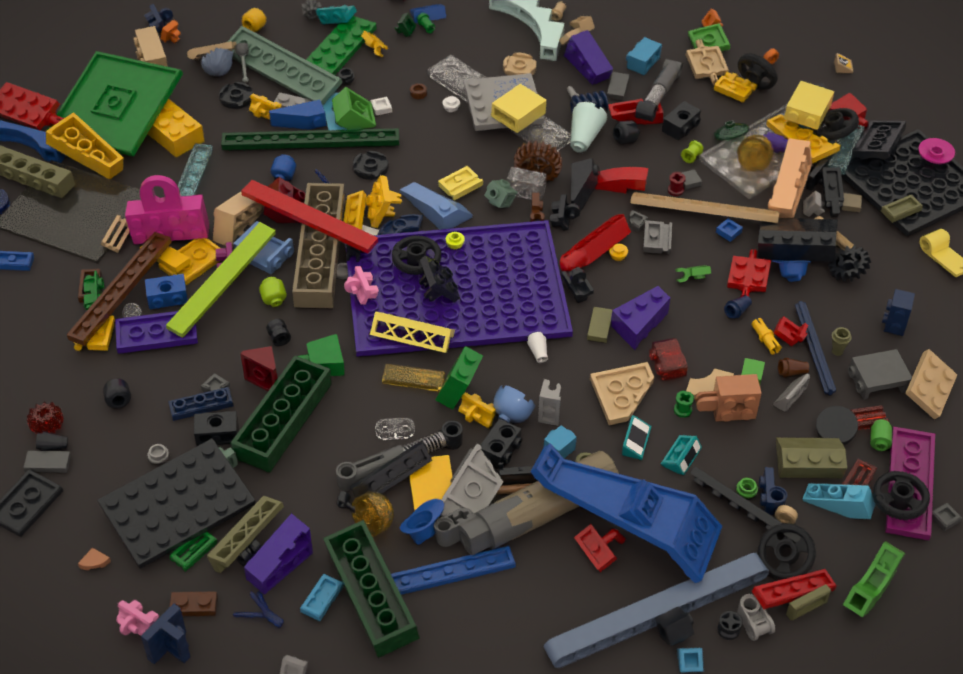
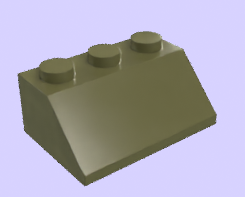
M776 438L779 478H843L847 470L845 447L839 438Z

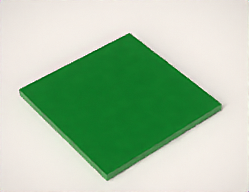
M96 51L59 109L57 116L66 118L74 112L118 153L134 157L181 79L183 72L176 68Z

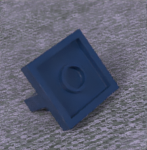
M174 603L141 635L147 659L153 664L167 651L183 663L190 658L181 608Z

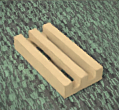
M119 215L116 216L101 242L102 246L116 253L120 251L130 233L126 218L121 219ZM119 223L120 226H119L118 230L116 231V233H115L114 237L112 238L111 242L108 244V243H107L108 239L110 238L112 232L114 231L115 227H116L117 224ZM124 226L127 227L117 247L113 246Z

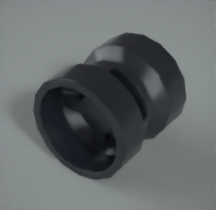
M274 319L267 324V332L275 346L286 345L291 340V334L283 319Z
M254 538L236 560L245 567L247 562L252 559L262 546Z

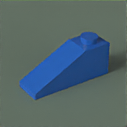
M320 100L269 111L271 126L309 130L327 126L326 113Z

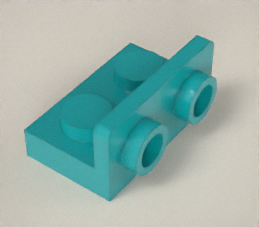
M347 5L318 8L316 10L321 24L348 22L357 12L355 6Z

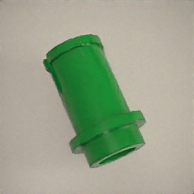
M421 13L418 15V24L422 25L427 33H432L436 26L431 22L428 14Z

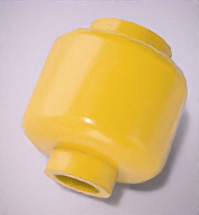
M252 8L242 16L243 27L253 32L259 31L266 24V16L258 8Z

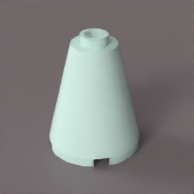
M580 102L574 107L570 146L574 151H586L607 120V113L603 108L600 107L598 109L594 103Z

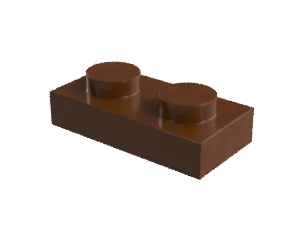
M171 592L170 606L174 603L180 607L182 616H216L218 595L217 592Z

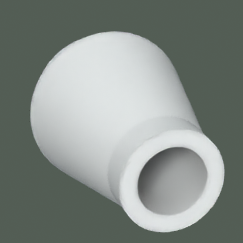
M541 332L530 334L527 344L534 354L538 363L547 361L546 337Z

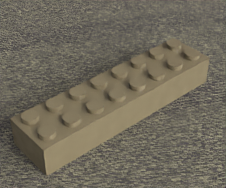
M307 183L304 204L343 221L345 206L344 184ZM305 224L301 225L293 283L294 307L333 308L340 241Z

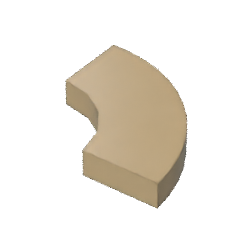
M576 28L566 33L559 39L562 45L568 44L570 37L582 32V30Z
M714 369L705 378H690L686 391L691 392L695 399L698 392L714 390L716 376H733L734 373Z

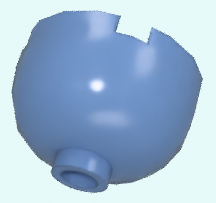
M501 385L495 394L493 407L499 415L498 419L508 423H521L532 414L535 404L531 399L527 402L524 399L525 394L515 388L506 385L503 388Z

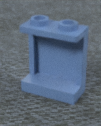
M258 221L233 243L234 249L259 223ZM273 237L249 264L272 274L281 267L288 257L292 256L294 252L293 239L288 238L283 242Z

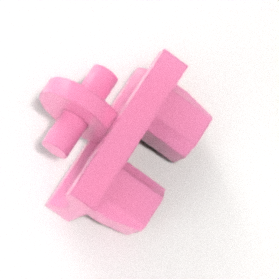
M355 266L354 276L348 277L344 284V288L348 293L357 295L360 305H366L368 299H375L379 292L377 285H371L373 281L371 272H363L361 266Z
M123 600L118 603L119 614L116 621L121 625L119 630L123 635L133 632L141 636L159 618V615L154 611L144 614L141 603L136 600L129 604Z

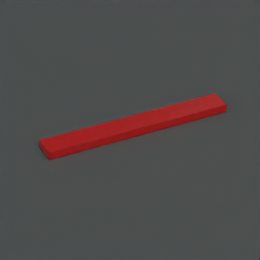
M251 180L241 190L242 196L367 254L378 243V237L254 180Z

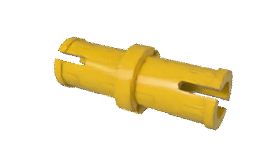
M758 318V321L755 319L751 326L759 335L760 342H764L771 354L778 353L782 347L775 339L773 331L768 329L762 318Z

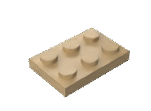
M928 349L923 352L905 394L933 419L941 416L957 374Z

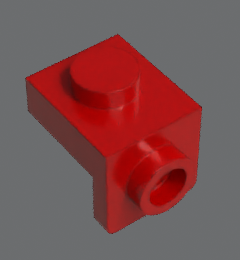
M783 316L773 333L790 346H793L798 341L801 343L805 339L808 324L804 323L798 327Z

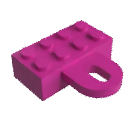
M154 175L146 178L140 187L141 200L127 201L125 217L133 244L145 243L154 232L171 237V241L208 238L210 223L203 195L181 196L177 184L166 176ZM153 187H162L165 197H157Z

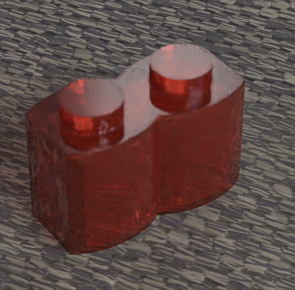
M676 338L652 342V349L649 350L650 358L652 361L655 360L656 373L661 375L663 381L687 376L688 366Z

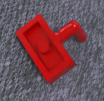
M592 524L574 537L599 572H602L617 560V557L607 544L614 539L619 544L625 542V537L617 529H612L601 537Z

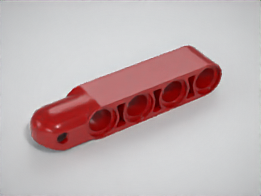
M618 214L611 217L563 254L560 258L561 270L568 272L576 267L582 268L589 265L629 235L631 230L625 215Z

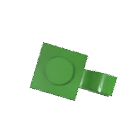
M707 265L675 269L676 272H683V277L677 279V282H685L689 276H694V279L706 278L705 274H711V268Z

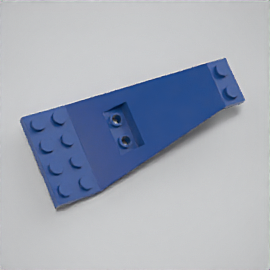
M551 443L544 446L530 471L544 488L667 551L670 557L676 561L695 584L702 581L722 525L696 495L650 483L645 479L639 480L566 460Z

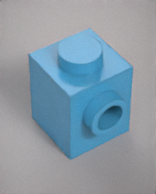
M561 425L556 430L548 433L544 439V446L551 443L565 459L576 449V436L571 430H567Z

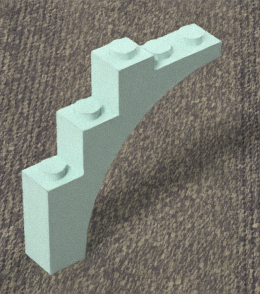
M489 0V9L513 15L526 23L535 32L540 42V59L557 60L561 47L559 39L564 36V23L551 21L552 9L539 7V0Z

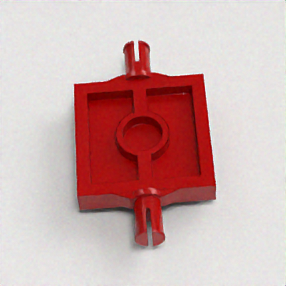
M751 249L749 257L733 256L727 288L741 290V297L749 296L750 292L754 291L766 292L771 260L757 259V250H754L753 254V249Z

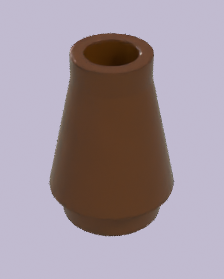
M784 358L778 362V373L785 378L807 374L809 372V363Z

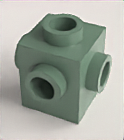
M504 179L492 180L487 186L484 196L489 199L492 205L499 208H508L518 192Z

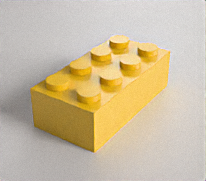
M170 99L167 100L148 132L149 136L176 158L204 142L202 125Z

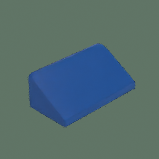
M442 4L410 10L415 23H418L417 17L421 13L428 14L430 20L446 18L445 6Z

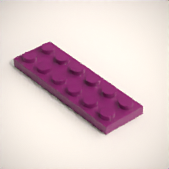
M893 426L889 472L903 471L917 476L928 488L930 503L923 515L912 520H899L886 515L885 533L930 540L935 455L934 433ZM895 481L888 482V493L891 492ZM914 487L913 498L922 500L919 491Z

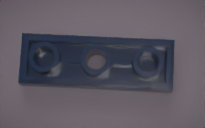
M229 387L168 401L173 421L192 417L194 414L233 407Z

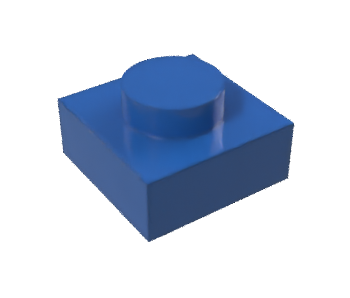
M727 218L717 227L716 233L731 242L742 233L743 227Z

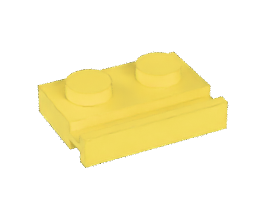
M466 166L439 180L438 186L446 194L451 195L455 201L483 186V180L479 179L478 175Z

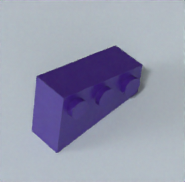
M586 30L570 37L564 53L568 61L592 85L609 79L613 68L590 32Z
M659 286L612 310L611 327L635 350L643 338L645 339L652 328H655L668 314L670 297Z

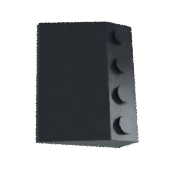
M779 218L778 223L762 221L758 238V259L835 262L838 220Z

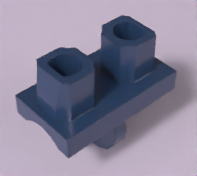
M152 4L149 6L152 11L144 16L149 22V26H155L158 33L166 26L165 22H169L173 18V12L169 8H163L158 12L155 5Z

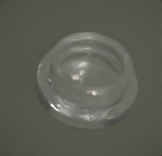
M129 303L124 306L122 316L123 318L142 316V310L137 304Z

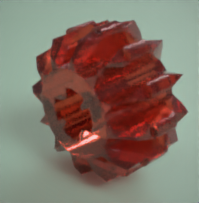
M44 401L42 405L36 404L35 408L29 409V414L27 415L29 428L36 434L43 433V431L55 433V429H61V423L64 422L61 408L55 406L53 402L47 404Z

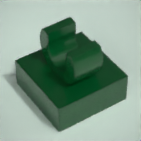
M409 13L402 15L397 23L398 26L394 27L397 33L402 32L407 37L411 36L416 24Z

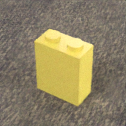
M800 81L787 104L784 119L818 130L832 104L834 91Z
M519 84L492 103L491 117L518 133L545 114L547 100L524 85Z

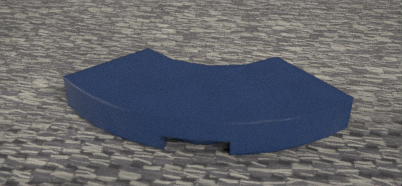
M408 214L402 215L393 221L390 220L381 227L378 235L418 232L423 221V215Z

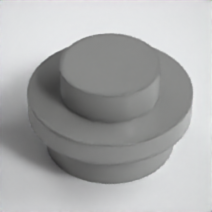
M155 444L148 451V459L153 464L164 463L169 458V451L162 444Z

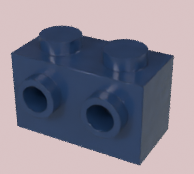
M895 289L893 298L888 299L886 310L888 312H884L882 323H885L884 332L900 336L904 335L915 293Z

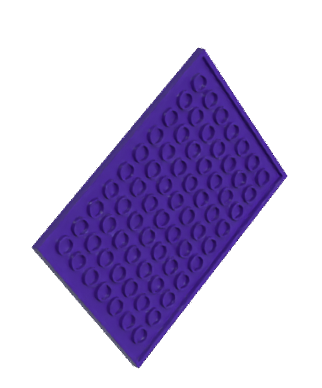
M548 220L374 235L378 237V243L368 254L360 253L361 259L359 262H356V256H351L350 260L347 261L348 277L354 276L355 266H361L363 272H371L373 276L371 285H377L379 290L375 299H368L366 305H360L357 295L350 293L357 357L432 350L370 335L375 312L454 329V337H450L448 348L528 341V336L535 332L543 333L546 339L573 337V329ZM451 232H459L465 238L464 244L459 249H451L446 243V236ZM415 235L433 239L441 249V261L439 264L443 267H448L452 271V278L458 286L457 291L460 299L455 303L443 295L431 302L429 297L425 299L424 293L430 286L425 288L424 284H419V280L424 274L410 275L397 269L392 261V250L398 241ZM428 249L426 251V256L433 260L435 256L433 250ZM407 259L401 260L408 265ZM378 321L376 332L384 333L389 330L385 322ZM399 326L394 330L399 338L408 334L404 326ZM421 330L413 334L417 342L421 343L427 339L425 333ZM437 335L432 338L435 346L443 348L445 336Z

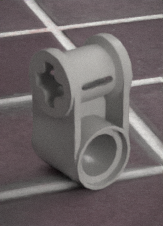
M753 594L744 595L740 600L737 614L742 618V624L750 639L755 641L759 636L766 633L773 634L775 632V625L770 615L762 608Z

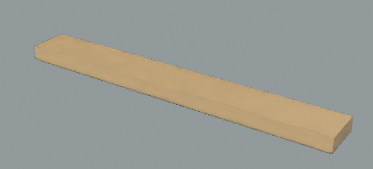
M634 192L631 197L632 204L778 223L780 213L774 210Z

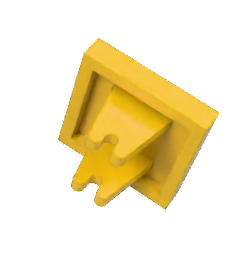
M379 176L377 182L373 184L371 194L366 198L371 227L378 228L384 216L394 217V207L390 206V204H401L402 199H400L401 194L389 190L386 176Z

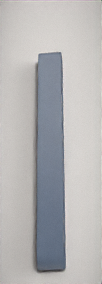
M757 553L748 554L706 572L702 581L696 584L691 579L553 637L544 644V650L555 668L563 667L656 627L655 618L677 606L684 612H690L760 582L767 577L769 570Z

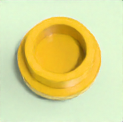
M615 244L609 249V254L613 260L622 261L628 255V248L623 244Z

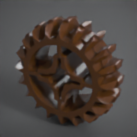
M537 140L534 143L529 141L527 144L523 143L517 149L514 156V167L516 168V173H520V177H526V180H532L533 182L543 181L546 183L548 180L553 181L555 177H558L562 169V157L560 152L556 150V147H551V143L546 145L544 141L542 143H538Z

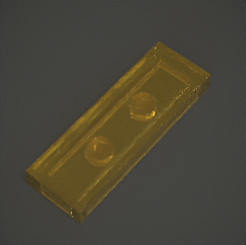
M386 364L382 383L440 391L444 383L445 372Z

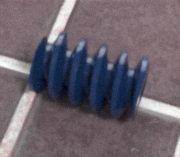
M599 91V93L593 92L592 95L590 93L585 95L579 94V96L573 95L570 101L572 114L574 107L580 102L594 103L596 108L600 109L601 107L608 111V99L604 91Z

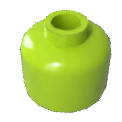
M276 277L264 279L259 287L262 300L266 305H271L272 307L280 306L287 297L282 280Z

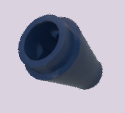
M746 295L730 300L724 307L725 314L732 319L739 318L752 304V301Z

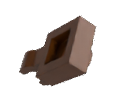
M532 193L530 222H534L535 219L544 221V214L540 212L543 211V200H539V193Z

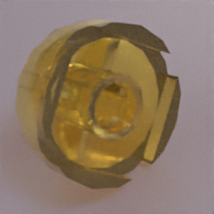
M750 135L740 143L737 149L738 161L743 168L749 171H762L770 165L773 159V145L768 138L762 135Z
M369 492L354 499L352 507L355 506V513L352 516L355 523L364 520L372 537L389 529L394 519V511L391 502L384 495Z

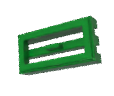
M205 532L177 548L170 555V560L172 562L175 561L186 572L217 544V539L210 533ZM202 536H205V537H203L197 544H194V543H195L196 541H198ZM190 548V550L184 556L179 558L186 550Z

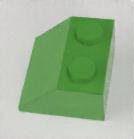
M345 87L332 99L335 121L340 127L349 130L374 128L376 126L372 103L354 91Z

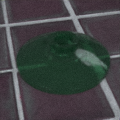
M727 121L714 132V137L718 140L735 139L745 135L749 131V126L745 123Z

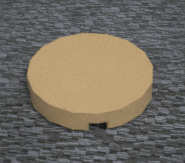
M514 53L513 56H507L504 59L503 70L508 76L528 73L533 75L536 72V61L528 54Z

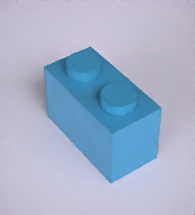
M644 37L627 54V68L645 75L660 58L662 44Z

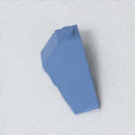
M416 182L400 189V193L439 230L452 229L473 217L462 204Z

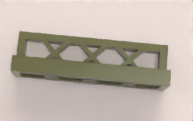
M263 496L207 555L213 569L216 572L222 573L226 567L228 568L284 507L283 503Z

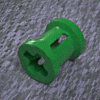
M680 391L677 393V403L674 406V412L677 416L685 418L691 415V405L694 401V396L691 392Z

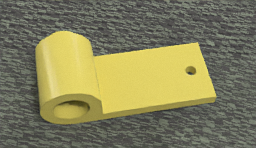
M938 229L920 238V247L928 256L953 276L963 275V257L949 247L950 235L947 231Z

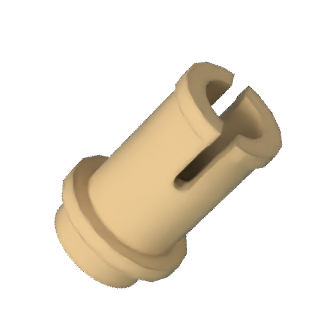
M558 2L555 8L552 9V20L558 21L562 19L563 12L566 9V5L563 2Z

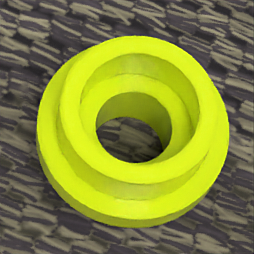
M451 232L446 236V243L451 249H459L464 244L465 238L459 232Z

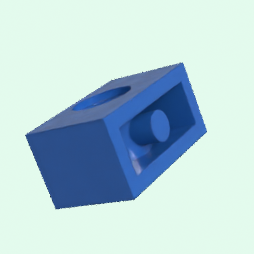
M184 274L145 279L149 309L181 305L188 301Z

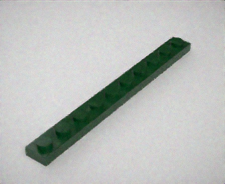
M399 128L222 133L221 147L222 150L393 146L399 145Z

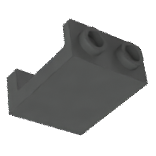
M897 349L852 357L848 367V374L850 378H853L856 390L861 394L863 400L868 399L870 392L898 387L901 393H906L912 379Z

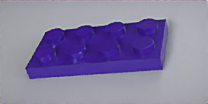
M178 311L115 319L117 352L119 354L198 343L197 326L195 324L183 338L169 331L166 328V324Z

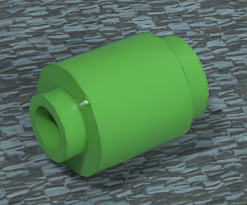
M883 419L876 420L871 426L870 445L878 451L888 450L892 446V426L887 420Z

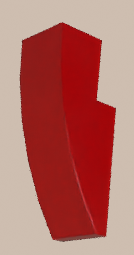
M643 99L608 104L612 119L618 121L630 120L636 124L663 123V110L659 103L655 119L651 122L635 118L637 104L639 101H643Z
M620 167L600 171L598 184L595 189L626 193L627 188L645 191L648 168Z

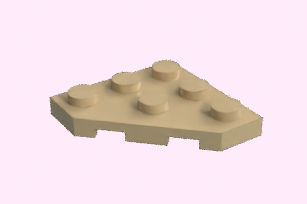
M648 362L590 374V381L608 425L629 421L653 384L654 375Z

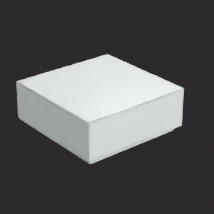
M387 97L371 100L375 116L392 112V107Z

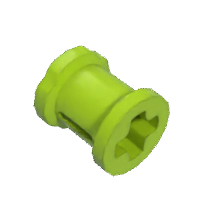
M696 140L691 141L689 147L681 152L682 159L687 163H693L696 160V156L703 153V145Z

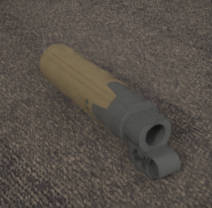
M597 451L577 461V463L619 474L612 458L603 451ZM537 481L474 514L468 508H460L439 518L434 523L436 541L443 547H448L461 541L466 551L470 555H474L488 547L495 549L579 507V505L544 488Z

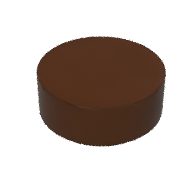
M420 83L412 85L410 87V96L414 99L425 98L427 96V87Z

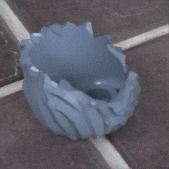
M215 48L214 52L210 50V54L206 53L205 57H202V68L212 76L221 77L225 75L232 66L233 51L222 48Z

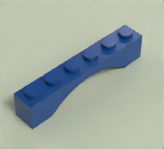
M0 120V141H11L27 145L36 150L45 161L61 164L67 156L46 144V132Z

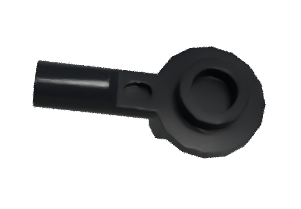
M342 68L339 71L338 77L342 80V84L350 83L355 79V74L350 68Z

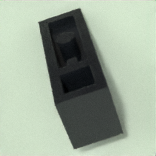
M592 158L572 163L571 203L578 205L581 210L598 184V175H600L599 166L595 165Z

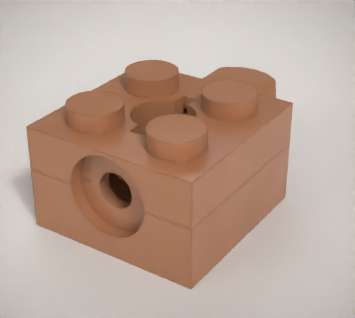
M757 374L716 376L713 391L698 392L696 394L695 401L698 411H713L715 421L727 422L731 420L756 419L762 394Z

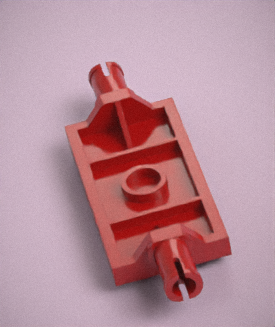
M8 82L0 89V117L40 131L44 126L56 125L64 119L57 116L56 109L60 106V103L53 98Z

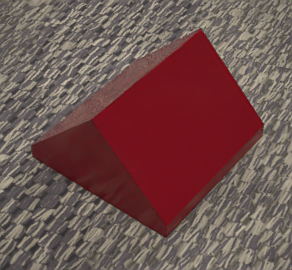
M272 346L242 351L240 354L244 379L269 391L277 380Z

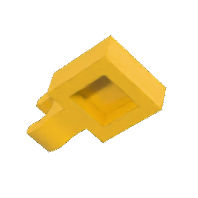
M364 31L361 37L366 40L365 44L374 48L376 55L383 57L381 49L387 50L388 47L375 35Z

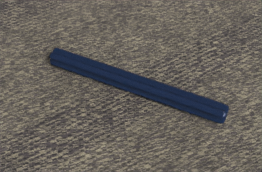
M799 301L795 304V309L801 326L804 323L808 324L807 336L805 338L824 393L830 396L836 392V388L805 302Z

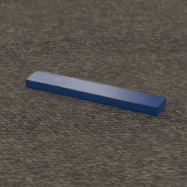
M505 546L393 573L391 576L400 594L403 595L515 568L516 563L510 547Z

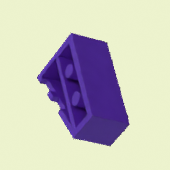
M291 513L252 559L247 562L244 567L246 579L265 595L313 554L310 528Z

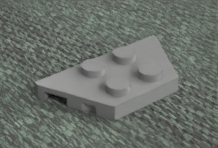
M476 444L441 500L445 506L440 516H445L460 508H468L474 514L489 506L502 486V479L493 469V465L486 458L479 444Z

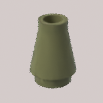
M839 327L832 332V353L836 356L843 354L852 339L848 329Z

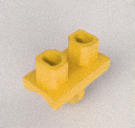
M250 95L251 105L249 111L253 112L255 117L259 118L262 116L270 120L269 111L279 109L282 106L281 103L269 101L265 96Z
M465 392L462 395V403L458 411L466 415L465 420L469 423L475 420L487 428L491 427L493 418L496 415L493 403L487 405L482 402L481 397L477 394L470 395Z

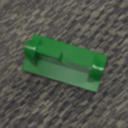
M94 271V277L88 275L83 281L84 293L86 294L84 295V308L86 310L91 307L102 294V289L105 288L104 280L99 277L97 271Z

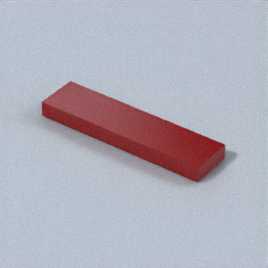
M826 569L755 586L752 593L762 608L767 609L790 603L827 584L831 589L830 592L836 589L837 585Z

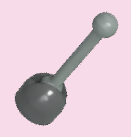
M238 43L235 45V52L241 57L242 82L248 83L245 56L249 52V47L247 43Z

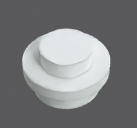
M450 96L443 100V107L446 111L455 112L460 106L458 98Z

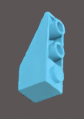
M808 483L802 498L804 502L856 519H871L876 505L871 489L867 485Z

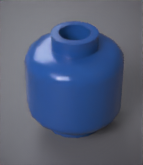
M284 154L274 159L271 174L275 180L278 177L285 181H290L293 178L296 170L294 159Z

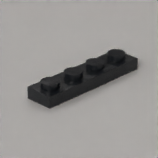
M420 441L350 486V489L359 505L364 506L431 462L432 458L424 443Z

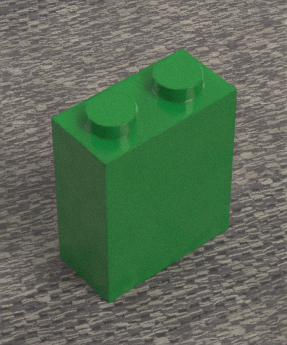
M465 346L449 371L435 400L453 410L469 386L483 355Z

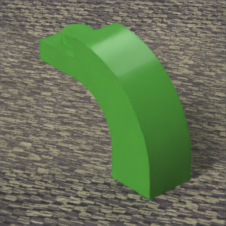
M885 541L866 574L852 587L843 605L864 617L874 607L888 587L905 553Z

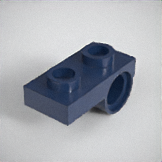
M765 467L763 476L759 477V488L763 489V493L760 494V506H764L766 513L773 515L778 506L785 505L787 492L782 487L775 486L774 468Z

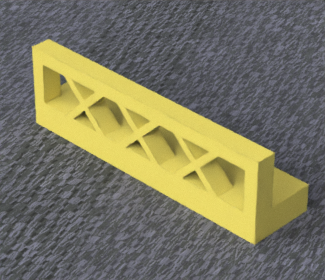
M375 312L370 335L447 353L450 337H454L455 330L382 312ZM378 321L385 322L389 330L384 333L376 332ZM399 326H404L408 332L402 338H399L394 331ZM419 330L423 331L427 337L421 343L417 342L413 336ZM437 335L445 336L443 348L435 346L432 338Z

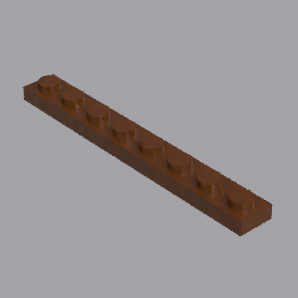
M156 232L150 236L67 333L69 341L83 346L89 342L172 243L171 237Z

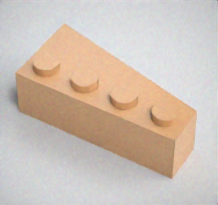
M788 139L778 179L773 189V197L768 203L769 210L780 212L779 218H794L812 167L810 141Z

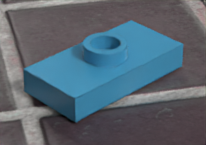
M323 574L300 607L301 613L321 621L343 588V582Z

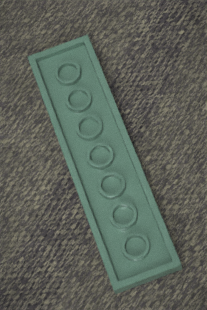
M243 26L228 40V42L232 41L236 42V44H248L249 52L245 56V66L310 101L320 100L322 106L342 84V80L339 77ZM235 49L232 50V59L242 64L241 57L236 54Z

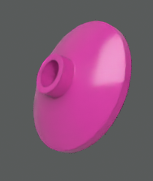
M938 138L926 139L920 143L918 148L922 158L935 164L948 163L955 156L954 147L949 142Z

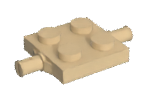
M698 39L695 42L698 48L687 50L686 57L695 79L709 77L714 85L718 81L717 76L725 75L728 72V67L719 46H704L702 39L700 41Z

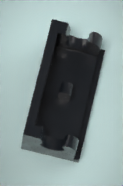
M498 463V475L503 481L502 485L537 482L538 480L530 472L533 466L503 468V463Z

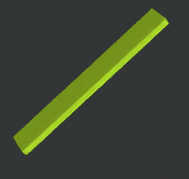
M259 222L166 324V328L183 338L274 237L275 230Z

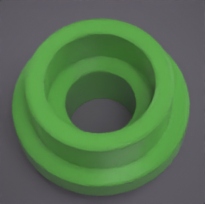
M743 478L738 482L736 491L743 498H753L758 492V486L753 479Z

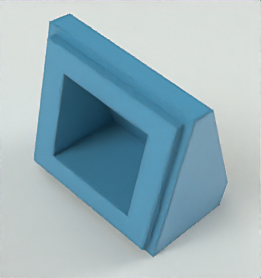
M677 648L680 672H703L702 648Z

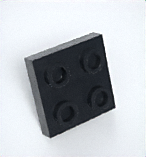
M426 255L420 259L425 274L420 278L419 284H424L425 288L430 286L424 293V298L427 299L429 297L431 302L443 295L454 303L459 300L458 286L452 278V271L448 267L440 265L437 260H432Z

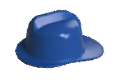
M772 260V262L779 264L782 277L786 278L789 282L800 281L801 277L806 275L807 265L811 263V261Z
M432 499L421 504L401 524V532L409 534L418 545L435 534L434 523L444 510V502L440 499Z

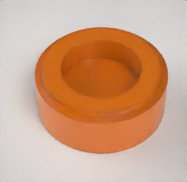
M774 48L770 49L763 58L772 65L779 58V52Z

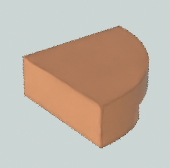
M92 548L78 563V566L83 570H90L98 567L103 568L111 561L110 557Z

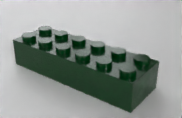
M295 355L232 440L231 447L236 454L237 460L270 473L332 385L330 369Z
M362 520L324 537L323 540L330 558L377 657L380 658L420 639L417 626L365 521Z

